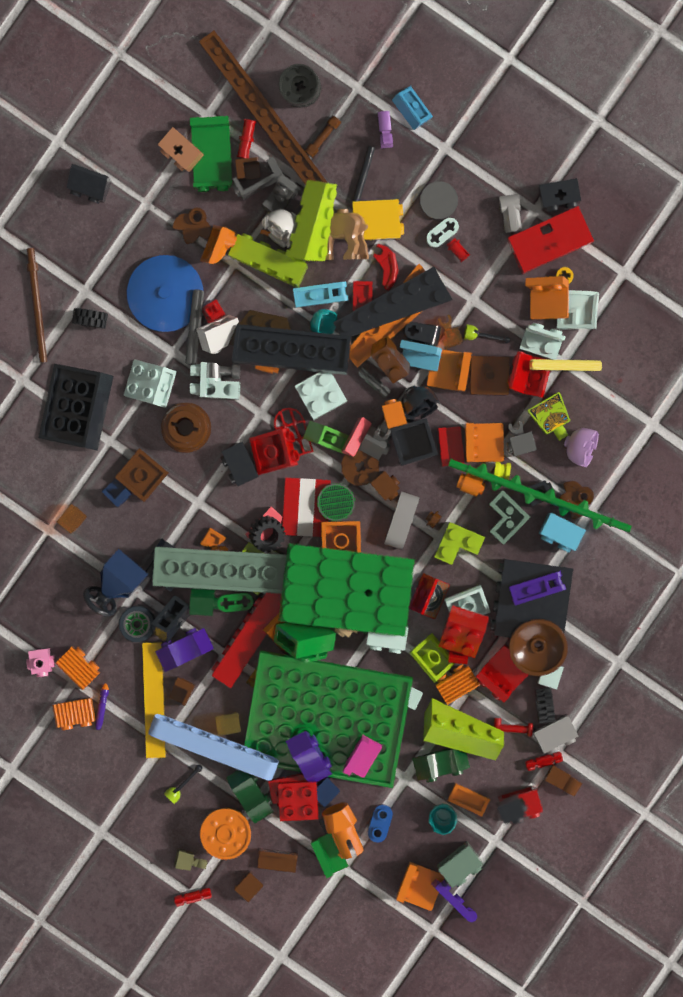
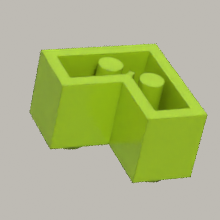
M449 522L434 557L452 565L459 548L478 555L485 537Z

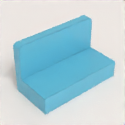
M401 340L400 348L403 349L402 354L411 367L438 371L442 353L441 348Z

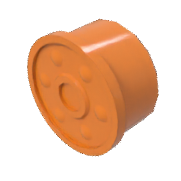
M223 808L212 812L206 817L201 826L200 838L203 847L210 855L218 859L228 860L240 856L247 849L251 840V828L245 816L240 812L230 808Z

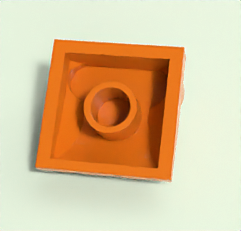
M213 225L200 261L209 264L220 261L230 247H234L237 239L235 232L222 226Z

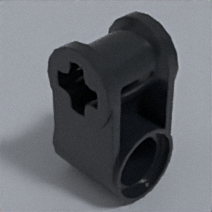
M410 322L404 328L403 334L410 341L437 347L442 327ZM415 327L417 333L411 336V332L408 330Z

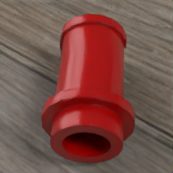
M454 238L447 244L448 251L451 250L462 263L470 254L459 243L460 240Z

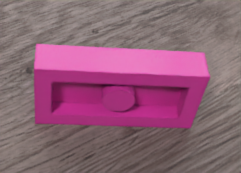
M362 735L345 763L343 773L350 776L353 772L364 778L382 749V745Z

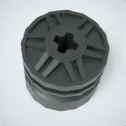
M294 64L287 67L280 75L278 83L283 98L292 106L299 108L309 107L314 104L319 98L322 89L320 79L314 70L303 64ZM303 83L305 89H301L299 92L296 86Z

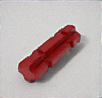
M558 751L553 753V755L548 754L535 758L536 760H527L525 764L527 770L531 771L535 770L536 767L542 768L552 765L554 762H562L563 757L561 752Z
M205 888L202 891L197 890L186 893L184 896H175L174 902L179 907L183 906L184 903L191 904L202 899H210L212 893L210 888Z

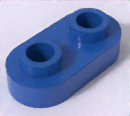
M380 804L374 809L368 829V836L373 842H382L387 836L393 813L392 809L386 804ZM381 811H385L387 813V816L385 818H381L379 816ZM380 830L381 835L375 836L374 831Z

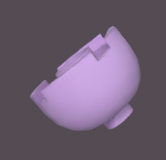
M579 428L571 436L566 437L564 446L567 447L568 458L573 463L583 467H587L593 458L591 455L593 449L596 450L598 432L592 429Z

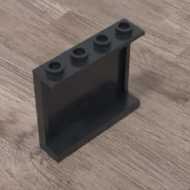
M504 559L503 562H500L498 574H501V581H497L496 593H499L498 601L494 600L493 612H496L495 620L492 619L490 631H494L493 635L511 638L514 631L521 624L533 619L551 621L565 633L573 568ZM561 571V580L565 584L566 590L514 605L509 589L510 586ZM553 580L548 581L550 588L555 587Z

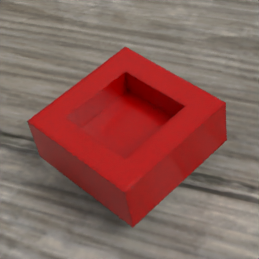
M449 650L448 662L467 665L468 656Z

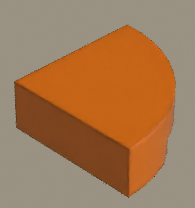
M210 528L200 544L207 547L217 546L224 542L226 537Z

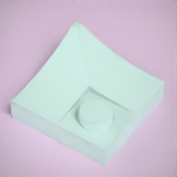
M569 290V317L557 319V328L596 329L599 292Z

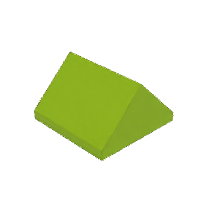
M431 633L409 653L435 683L455 663L448 662V651L438 647L439 641Z

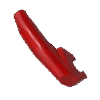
M377 244V248L382 249L383 253L381 255L374 253L373 257L384 270L382 283L384 289L390 290L396 283L398 274L396 256L387 246Z

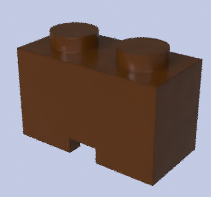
M386 336L372 345L371 357L394 384L409 375L410 363L396 349V345L389 336Z

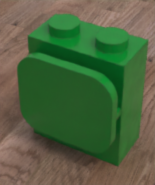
M290 622L276 624L274 642L299 661L313 662L327 658L328 651L334 650L336 633L328 627Z

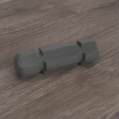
M362 367L358 375L362 379L365 378V381L385 398L390 393V389L383 386V383L373 373L370 374L366 367Z

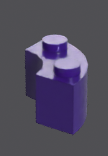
M194 628L185 633L186 637L172 643L170 640L168 643L161 644L162 648L155 652L165 672L214 649L204 628L199 631Z
M304 731L286 741L292 758L300 767L307 781L318 782L332 775L330 770L332 764L327 756L324 757L315 735L311 736L307 731Z

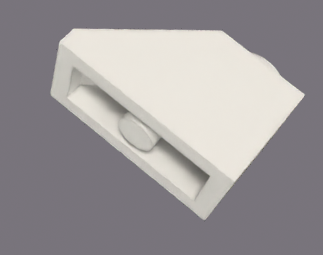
M227 315L197 328L202 350L216 354L222 348L227 347L239 322L238 318Z

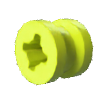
M496 461L494 475L509 480L511 463L501 464Z

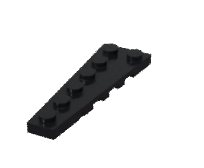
M432 267L333 323L340 335L352 337L450 302L453 299L435 267Z

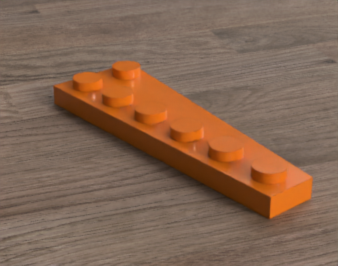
M418 264L403 283L425 272V269ZM421 312L361 333L350 347L349 359L358 368L371 357L373 344L386 336H389L390 339L393 338Z

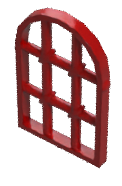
M284 408L275 416L274 431L293 426L297 435L294 442L297 441L300 444L302 451L299 457L314 452L311 441H309L310 451L305 452L302 444L304 436L301 437L297 424L303 423L305 431L307 429L306 421L302 414L296 409ZM289 410L292 423H285L283 411ZM293 411H296L302 420H295ZM278 415H280L282 426L276 427V420Z

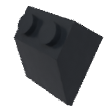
M72 164L66 188L70 190V194L81 198V195L89 197L88 201L99 204V201L105 202L112 180L107 175Z

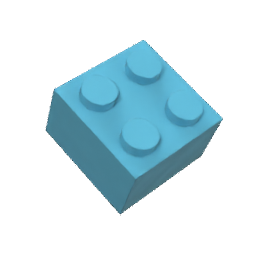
M548 513L538 534L542 535V540L550 544L554 541L559 544L558 548L570 553L571 550L576 551L586 530L553 513Z

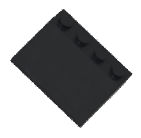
M54 363L38 438L98 451L114 376Z

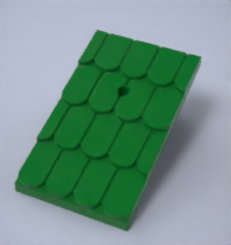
M288 544L278 621L405 637L415 559Z

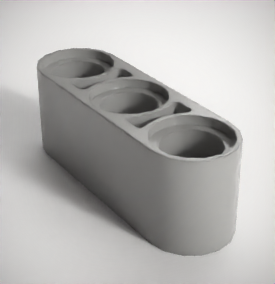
M401 491L384 543L385 545L403 550L420 497Z

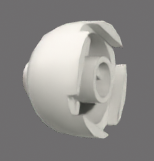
M279 209L272 211L263 218L264 229H269L271 232L269 237L276 244L283 248L285 246L289 248L292 245L290 237L292 233L296 232L298 225L295 222L297 217L295 213Z

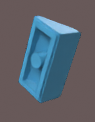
M411 86L398 93L392 99L413 130L419 128L433 117Z

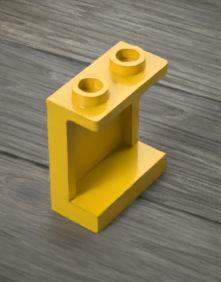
M399 199L353 202V213L361 215L365 224L368 225L367 230L364 231V240H400L401 235H404V223H400V216H403V204H399Z

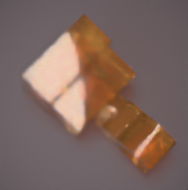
M449 314L447 315L448 323H442L441 318H438L439 325L444 328L445 339L442 340L444 349L463 343L458 327L453 329L451 327L452 319Z

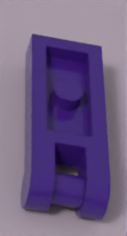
M561 571L510 586L509 589L514 605L566 590L565 584L561 580ZM553 580L555 587L550 588L548 581Z
M435 879L431 883L467 921H476V912L470 907H464L462 905L464 900L457 893L453 896L449 892L451 887L444 880L440 883Z

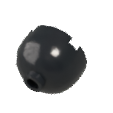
M414 385L409 387L401 399L405 418L410 422L416 421L415 417L418 416L421 419L429 416L437 410V403L440 404L436 394L425 386L417 387Z

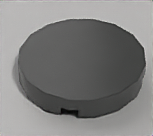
M436 181L428 184L423 189L420 196V205L423 212L430 218L443 220L455 212L458 205V195L450 184Z

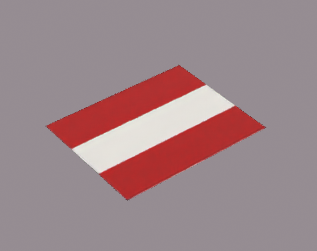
M285 477L283 527L286 535L322 537V522H328L329 520L324 518L319 512L317 497L325 486L331 484V480Z

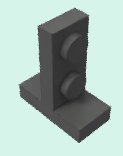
M282 174L278 178L271 195L261 207L268 213L279 209L284 210L299 192L300 188Z

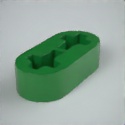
M248 593L228 594L218 599V608L223 612L248 610L254 604L253 597ZM243 596H246L251 601V603L247 604V607H244L243 604H237V601L242 600ZM224 598L235 603L234 605H229L228 609L221 606Z

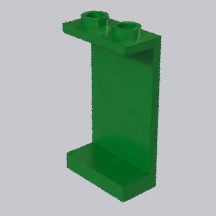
M229 117L190 118L192 144L204 154L193 167L194 189H198V192H209L210 188H217V191H228V188L232 187Z

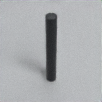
M368 146L353 196V202L361 200L375 147Z

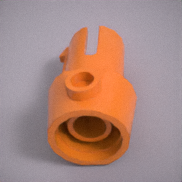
M337 803L322 812L327 833L333 836L339 851L338 856L342 859L352 858L346 843L347 840L351 841L356 855L361 854L364 848L354 826L357 819L348 803Z

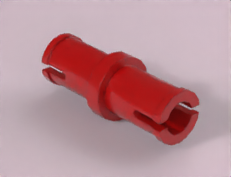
M244 119L242 135L239 136L240 145L237 155L239 158H249L251 143H254L253 133L256 121Z

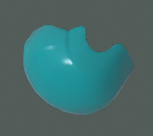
M320 309L315 312L310 321L311 331L333 334L336 328L333 322L338 320L336 312L328 309Z
M442 803L436 805L430 811L428 822L435 833L445 835L449 834L456 827L458 817L453 807Z

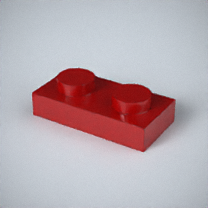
M353 281V311L372 301L373 281Z

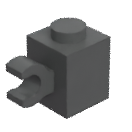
M518 421V430H514L512 424H508L509 431L516 435L508 438L509 442L506 443L509 454L513 453V457L537 450L532 432L524 434L521 421Z
M378 425L377 428L373 426L369 428L359 448L360 451L377 460L380 459L382 453L386 455L391 446L388 444L391 438V430L388 429L384 433L380 430L381 425Z

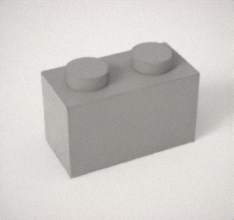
M567 714L556 719L555 722H550L533 731L543 753L548 752V754L558 751V746L564 743L566 746L576 741L575 738L578 737Z

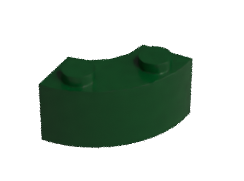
M191 588L190 615L213 616V610L218 608V598H215L216 589Z
M452 748L412 758L417 780H426V783L436 781L437 777L452 773V776L461 775L463 770L470 768L467 753Z
M237 770L226 777L232 791L254 824L274 812L270 805L272 804V799L267 793L264 795L256 782L259 780L257 776Z

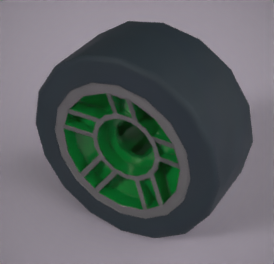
M143 606L128 608L119 619L120 632L131 642L145 641L153 635L151 623L155 620V617L149 609ZM136 620L141 622V626L139 628L134 627V622Z

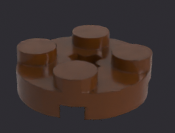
M358 449L354 457L347 454L344 456L341 463L342 473L345 479L353 485H367L377 477L379 461ZM361 461L364 462L365 471L357 472L355 464L361 463Z

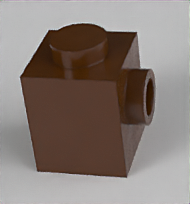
M385 471L370 483L385 501L387 499L392 501L399 495L397 491L400 489L398 487L400 482L394 475L389 476Z

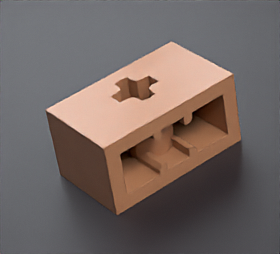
M173 127L158 143L162 148L160 152L168 159L171 156L176 161L174 165L181 171L186 169L190 172L204 156L200 150ZM178 147L183 151L182 154L178 153Z

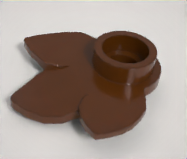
M198 207L192 208L188 213L180 214L173 223V229L183 230V238L186 244L195 242L199 236L208 239L211 233V227L206 221V213ZM200 214V220H194V215Z
M576 481L563 483L566 493L562 494L559 499L578 506L584 501L581 498V494L586 493L588 505L593 502L594 492L591 488L582 487ZM570 511L572 519L582 517V515Z

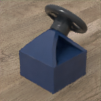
M118 549L100 572L101 588L97 586L87 587L83 593L84 601L95 613L105 617L113 616L117 611V604L114 598H130L144 582L148 574ZM90 592H97V594L94 596ZM92 601L95 602L98 606H100L101 609H99L97 606H95V605L92 603ZM108 603L111 605L110 611L106 606Z

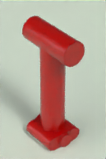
M494 718L493 727L504 732L527 733L528 737H532L533 723H528V726L501 724L502 718Z

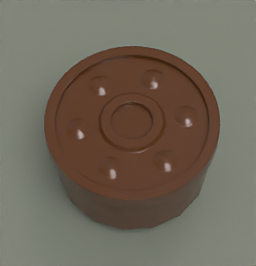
M179 403L165 413L161 422V433L164 441L172 449L182 453H190L199 450L207 443L211 434V421L208 414L200 406L193 403Z

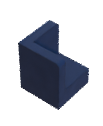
M114 479L101 491L117 507H120L132 495L117 479Z
M329 777L324 778L317 786V800L324 807L340 792V789L330 781Z

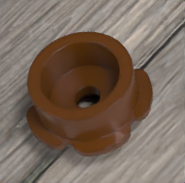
M439 511L435 513L430 512L425 519L427 521L426 526H430L433 529L442 518L438 514Z

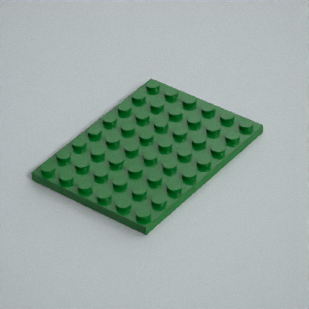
M260 651L244 746L275 757L279 761L277 768L302 772L296 761L292 758L286 741L307 731L311 736L315 735L324 757L327 756L332 764V767H330L332 775L328 777L393 788L413 677L318 660L302 662L293 656ZM362 735L382 745V749L364 778L353 772L350 776L343 773L344 765Z

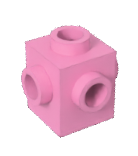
M50 648L28 651L29 659L26 660L28 671L31 670V674H37V677L48 676V672L53 671L52 667H55L54 656L50 655ZM39 660L43 662V666L39 665Z

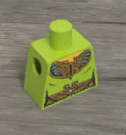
M560 392L527 410V413L545 435L553 431L558 441L568 436L563 425L570 422V418Z

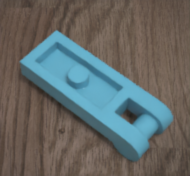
M337 282L293 288L295 306L300 308L349 301L345 290L347 283ZM338 289L339 296H333L332 290Z

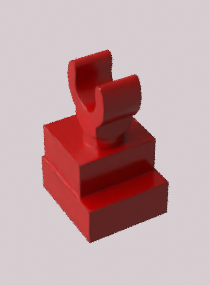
M217 299L202 308V313L208 323L226 315Z

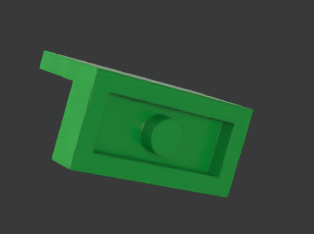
M328 833L312 840L311 846L326 878L349 867L346 859L338 856L339 851L332 834Z

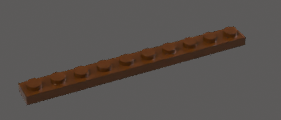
M215 30L199 41L201 46L303 183L306 185L307 180L328 183Z

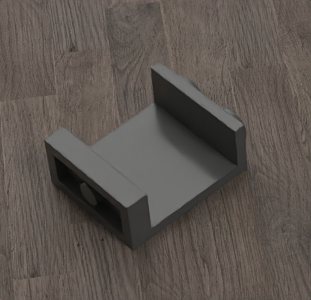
M274 157L267 159V165L272 175L246 190L242 189L236 177L233 179L234 184L232 187L238 198L242 197L243 200H246L277 182L283 173Z

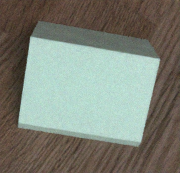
M481 585L444 598L449 612L452 605L481 615L490 613Z

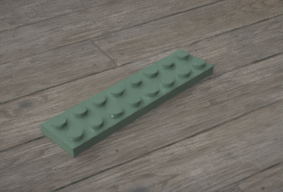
M155 547L153 586L282 593L286 555Z

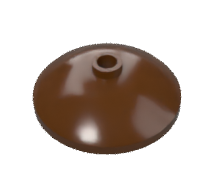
M533 619L524 622L514 631L510 639L509 649L514 664L521 671L533 676H544L553 673L563 664L567 656L568 644L564 632L555 623L545 619ZM537 641H540L542 643L539 647L535 646L534 644Z

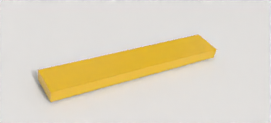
M162 642L142 643L146 758L166 757L165 741L152 737L148 733L154 715H164L163 667L155 652L162 648Z

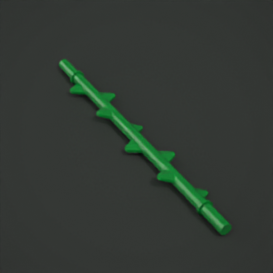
M450 459L449 467L490 481L493 491L504 486L523 493L527 504H530L534 499H539L558 506L561 516L571 511L592 519L595 529H598L602 524H607L609 527L612 526L628 533L631 530L632 525L589 510L588 501L586 500L577 506L556 498L553 488L542 493L521 485L519 475H516L511 480H507L488 473L485 463L474 468L470 464L466 465Z

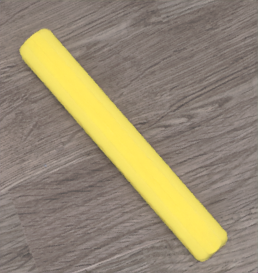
M531 359L529 367L531 370L600 371L602 369V362L598 360Z

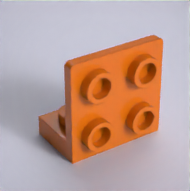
M564 276L526 278L525 286L531 289L530 318L532 320L566 319L569 317V280Z
M442 349L438 371L429 370L427 386L465 392L471 353Z
M503 423L465 424L466 462L504 461Z
M409 861L397 892L396 900L402 903L406 901L432 911L439 892L431 883L435 879L441 883L444 880L443 875Z

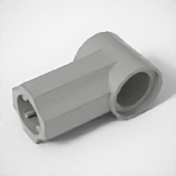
M519 194L499 196L505 233L522 231Z

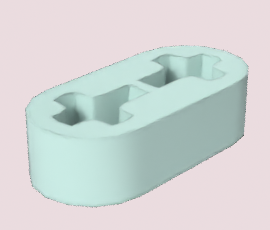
M447 218L432 229L426 238L428 245L437 248L455 235L459 228L457 220ZM447 222L455 224L453 227L454 231L448 230L445 233L443 232L447 227ZM441 232L442 236L438 239L439 243H432L430 241L432 239L431 235L434 234L436 236Z

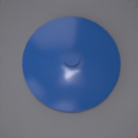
M170 255L155 256L141 263L132 273L127 286V300L131 312L141 324L155 331L172 332L182 329L190 323L193 290H203V284L197 271L185 260Z

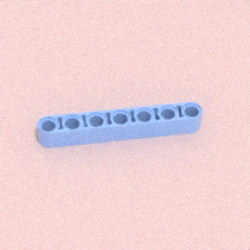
M161 714L154 715L148 732L152 737L266 780L273 779L279 763L275 757Z

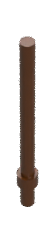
M27 248L28 264L26 265L27 272L30 274L39 362L45 363L47 362L37 277L39 268L38 263H36L34 248Z

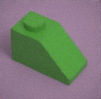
M309 421L303 439L342 453L341 450L349 435L325 425Z

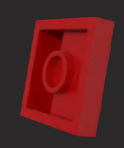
M289 428L249 438L258 475L298 465L299 453L297 450H294L293 446L295 436Z

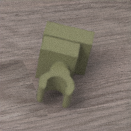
M178 848L174 866L177 869L190 871L191 866L206 869L208 862L205 859L194 858L192 852Z

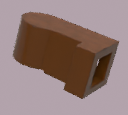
M554 764L551 765L543 778L545 781L574 797L583 784Z

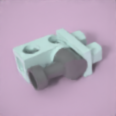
M201 362V364L191 365L190 375L200 376V384L190 383V394L200 395L201 398L240 400V382L221 381V376L232 375L233 379H240V364H233L232 367L219 366L213 362Z

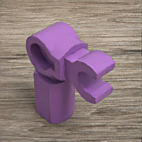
M390 111L378 112L379 133H382L380 134L381 148L393 147L392 133H390Z

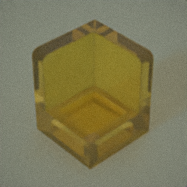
M239 712L215 716L218 736L241 731Z

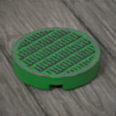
M333 483L325 486L320 491L317 497V507L324 518L330 521H341L352 514L355 508V497L347 486Z

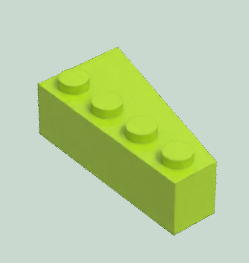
M307 180L300 203L303 208L297 214L295 222L298 225L296 232L291 234L290 241H292V246L290 250L286 251V257L325 261L328 253L327 245L331 233L330 225L334 214L333 206L337 195V184Z
M245 233L242 236L237 234L236 243L233 248L231 247L228 254L230 258L299 288L308 269L306 261L286 257V252L280 249L277 251L271 249V245L262 241L257 243L253 241V237Z
M431 699L424 713L423 741L495 761L504 747V731L436 699Z

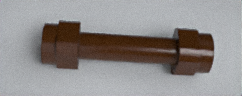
M333 115L327 121L328 125L313 144L310 143L307 146L305 153L314 158L319 152L318 148L342 122Z

